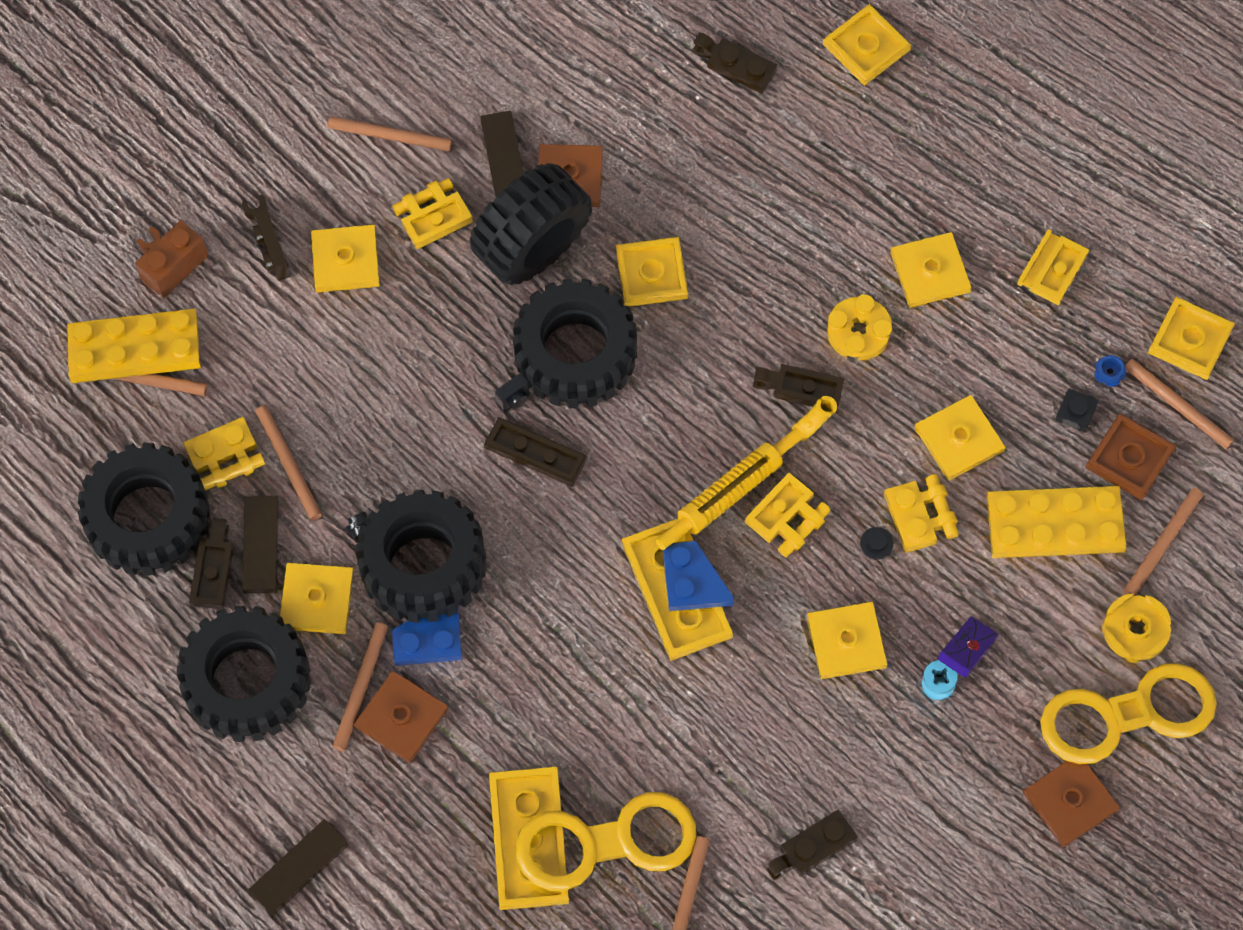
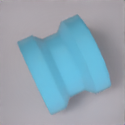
M939 660L933 661L924 671L922 689L933 700L947 699L955 689L958 674Z

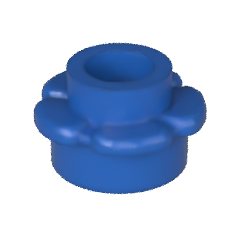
M1105 356L1095 364L1096 370L1094 375L1099 383H1105L1108 387L1119 385L1120 380H1124L1126 377L1124 363L1117 356ZM1110 369V370L1113 371V373H1112V374H1108V373H1107V370Z

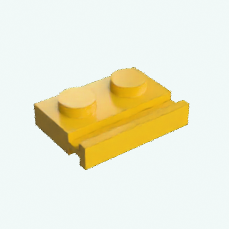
M1048 229L1018 279L1017 285L1021 287L1024 285L1031 292L1059 306L1087 258L1089 249L1063 236L1059 237Z

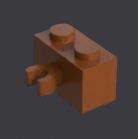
M181 220L163 237H161L160 232L156 228L150 227V235L155 238L151 243H145L140 238L137 240L140 250L145 253L135 262L140 279L163 299L208 257L203 238Z

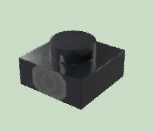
M519 373L495 391L496 404L503 413L511 408H519L527 401L530 395L529 382L522 373Z
M1068 388L1055 421L1085 433L1099 400Z

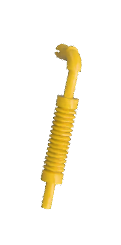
M822 396L811 410L792 426V431L773 446L766 442L761 444L749 456L741 460L740 463L731 468V470L705 489L704 492H701L700 495L681 508L677 513L679 522L656 539L658 547L665 550L687 531L694 535L698 534L708 524H711L712 521L716 520L717 517L721 516L722 513L738 502L739 499H742L743 496L747 495L748 492L769 477L770 474L779 469L783 464L781 456L800 440L806 441L836 412L837 403L829 396Z

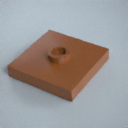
M539 144L538 165L551 163L561 166L590 196L592 207H600L602 146Z
M1119 413L1085 468L1115 486H1120L1122 490L1143 501L1174 453L1177 445Z
M392 670L354 723V728L410 764L449 708L446 704Z
M1066 761L1023 791L1024 796L1063 848L1120 810L1119 805L1088 764L1079 765Z

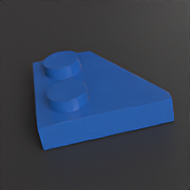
M696 541L673 543L663 550L669 611L733 606L732 594Z
M456 607L457 613L450 617H447L446 614L438 616L439 621L429 622L428 618H420V623L409 622L408 620L392 630L395 666L462 660L458 607Z

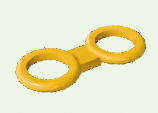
M1179 663L1161 664L1145 674L1138 684L1137 691L1108 698V700L1097 692L1083 688L1063 691L1055 695L1044 707L1040 724L1043 739L1052 752L1065 761L1079 765L1093 764L1110 756L1119 744L1121 733L1149 726L1159 734L1172 738L1192 737L1204 731L1214 719L1217 702L1213 687L1207 678L1196 669ZM1169 678L1187 681L1195 687L1201 697L1202 709L1200 714L1195 719L1184 723L1165 720L1157 714L1151 703L1150 693L1154 685ZM1070 704L1091 706L1106 721V738L1101 744L1091 749L1072 747L1064 742L1057 733L1055 726L1056 715L1062 708Z
M646 792L636 796L621 809L617 821L589 827L579 817L565 811H546L532 817L521 828L516 841V860L522 873L534 885L548 891H567L579 886L592 874L595 863L627 857L634 865L648 871H667L681 865L691 855L696 841V823L687 806L678 798L664 792ZM647 807H661L670 811L678 819L682 827V840L680 846L673 853L666 856H651L642 852L635 845L631 837L630 824L633 817L640 810ZM548 826H562L571 830L579 838L583 847V859L580 866L574 872L565 876H552L542 872L534 864L530 855V843L533 836L539 830Z

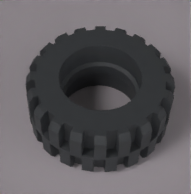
M551 163L540 164L535 169H529L521 177L510 182V185L505 190L502 189L496 195L495 200L487 205L485 212L477 219V225L472 228L470 246L472 252L502 283L510 285L521 284L523 281L532 279L534 275L540 274L547 266L558 260V257L563 252H566L570 248L571 243L579 237L581 230L586 227L589 221L588 217L592 214L591 198L561 166Z
M572 278L563 279L562 285L556 286L554 282L545 285V292L542 294L539 291L534 292L529 297L530 305L524 303L520 308L519 318L515 320L513 327L515 364L518 372L522 373L528 380L529 388L533 386L534 394L540 399H544L546 396L550 397V404L560 406L561 402L568 403L569 408L578 409L579 403H587V407L597 405V399L601 397L605 401L614 396V388L622 390L627 384V376L632 375L634 371L635 359L637 358L636 323L633 322V313L629 306H624L623 298L618 293L610 295L609 287L601 283L598 287L592 286V280L581 279V283H573ZM584 324L599 331L606 339V346L595 358L583 363L574 364L562 362L550 355L545 349V342L551 333L562 326Z
M134 443L125 445V451L117 453L116 450L107 453L108 460L104 463L98 460L92 466L93 476H85L82 482L85 491L79 492L78 495L80 507L78 511L79 521L95 553L100 559H105L112 568L117 570L122 566L124 572L131 575H136L137 570H142L145 576L155 575V569L163 568L165 573L173 569L172 564L179 560L183 564L190 558L188 554L190 549L198 550L199 540L201 539L200 534H207L209 527L207 518L210 516L208 497L197 470L194 466H190L188 459L181 453L174 455L173 449L164 445L157 450L154 443H143L142 448H136ZM157 487L173 495L175 503L172 512L162 524L151 530L133 532L125 530L115 523L114 516L119 503L129 493L137 489Z
M414 490L413 495L406 496L405 492L395 495L396 500L392 502L388 500L383 501L378 505L379 511L377 513L372 511L366 517L367 526L363 525L360 527L357 535L359 541L356 544L357 564L369 598L374 599L375 605L382 611L389 609L392 617L401 620L403 616H407L409 622L420 623V618H428L429 622L439 621L438 616L446 614L447 617L456 614V607L459 605L466 607L472 601L471 592L474 594L479 592L482 586L481 578L486 576L487 557L482 530L479 522L474 519L473 512L466 506L461 507L460 500L453 496L445 499L444 493L432 491V494H425L424 490ZM416 539H437L450 546L453 550L448 560L441 567L426 574H408L396 569L391 564L395 553L403 545Z
M235 606V612L228 614L225 609L215 612L217 618L209 621L206 617L198 624L201 629L198 633L191 631L186 637L188 647H182L178 656L181 665L177 666V678L180 682L179 688L192 716L197 718L199 724L204 729L209 730L211 728L215 736L225 739L227 735H231L235 742H244L245 736H252L253 741L263 740L262 733L270 730L273 735L282 731L280 724L284 721L291 724L297 717L296 708L303 709L307 701L305 692L310 690L311 685L309 661L296 630L290 624H284L283 618L273 612L268 616L264 608L256 606L252 612H247L245 606ZM255 649L263 651L273 658L276 666L275 675L271 683L261 693L246 699H232L219 694L215 689L213 683L214 673L218 665L228 655L239 650Z

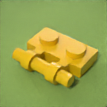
M449 178L440 182L435 180L427 184L426 189L414 195L408 193L402 196L401 201L392 205L397 217L406 212L411 214L402 218L401 221L416 249H420L473 222V217L458 191L447 197L444 194L454 189ZM432 199L436 201L423 209L419 207Z
M244 417L183 442L192 465L198 474L207 470L211 472L210 475L200 478L205 491L215 486L218 489L226 486V481L243 474L245 477L254 473V469L265 465L261 453L249 458L246 453L257 449V445ZM237 458V463L220 469L219 465Z
M788 473L745 518V523L768 543H771L779 534L785 541L779 546L778 551L787 558L794 550L798 551L805 544L804 539L813 529L818 530L825 523L824 518L831 509L823 502L815 509L809 506L808 503L812 500L814 493L792 474ZM799 514L804 518V521L794 530L788 524Z
M937 474L925 478L928 490L920 492L916 481L884 490V497L905 553L936 545L937 537L935 531L944 529L947 539H952L959 535L956 527L957 517L954 511H950L946 500L948 496L945 485L940 484ZM934 503L938 516L930 519L925 505Z

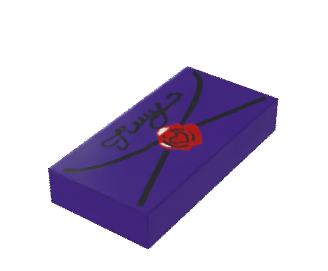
M970 616L941 651L937 660L966 678L994 644L999 634Z

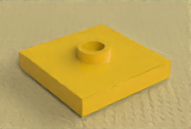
M870 4L823 39V45L864 86L911 50V44Z
M375 225L311 230L316 293L380 287Z
M952 232L891 247L890 254L909 308L971 292V285Z
M679 237L616 245L624 306L688 299Z
M1176 296L1148 353L1208 380L1235 323Z
M972 395L916 423L914 427L948 481L1005 451L1004 444Z
M287 563L280 611L284 624H290L296 631L346 634L354 575L353 568Z
M873 602L807 613L820 680L887 667Z

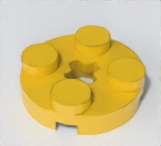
M860 295L858 297H851L841 301L833 308L828 316L827 337L829 343L838 354L846 358L851 356L857 357L858 360H869L878 356L886 349L892 333V321L887 310L880 303L874 301L871 296ZM854 323L865 324L866 333L853 332Z
M1126 594L1116 599L1108 608L1102 625V632L1108 646L1117 655L1126 658L1129 662L1138 663L1142 660L1152 659L1164 650L1170 638L1171 618L1165 606L1154 597ZM1133 620L1137 624L1142 621L1145 624L1142 629L1144 633L1131 632V624L1129 622Z

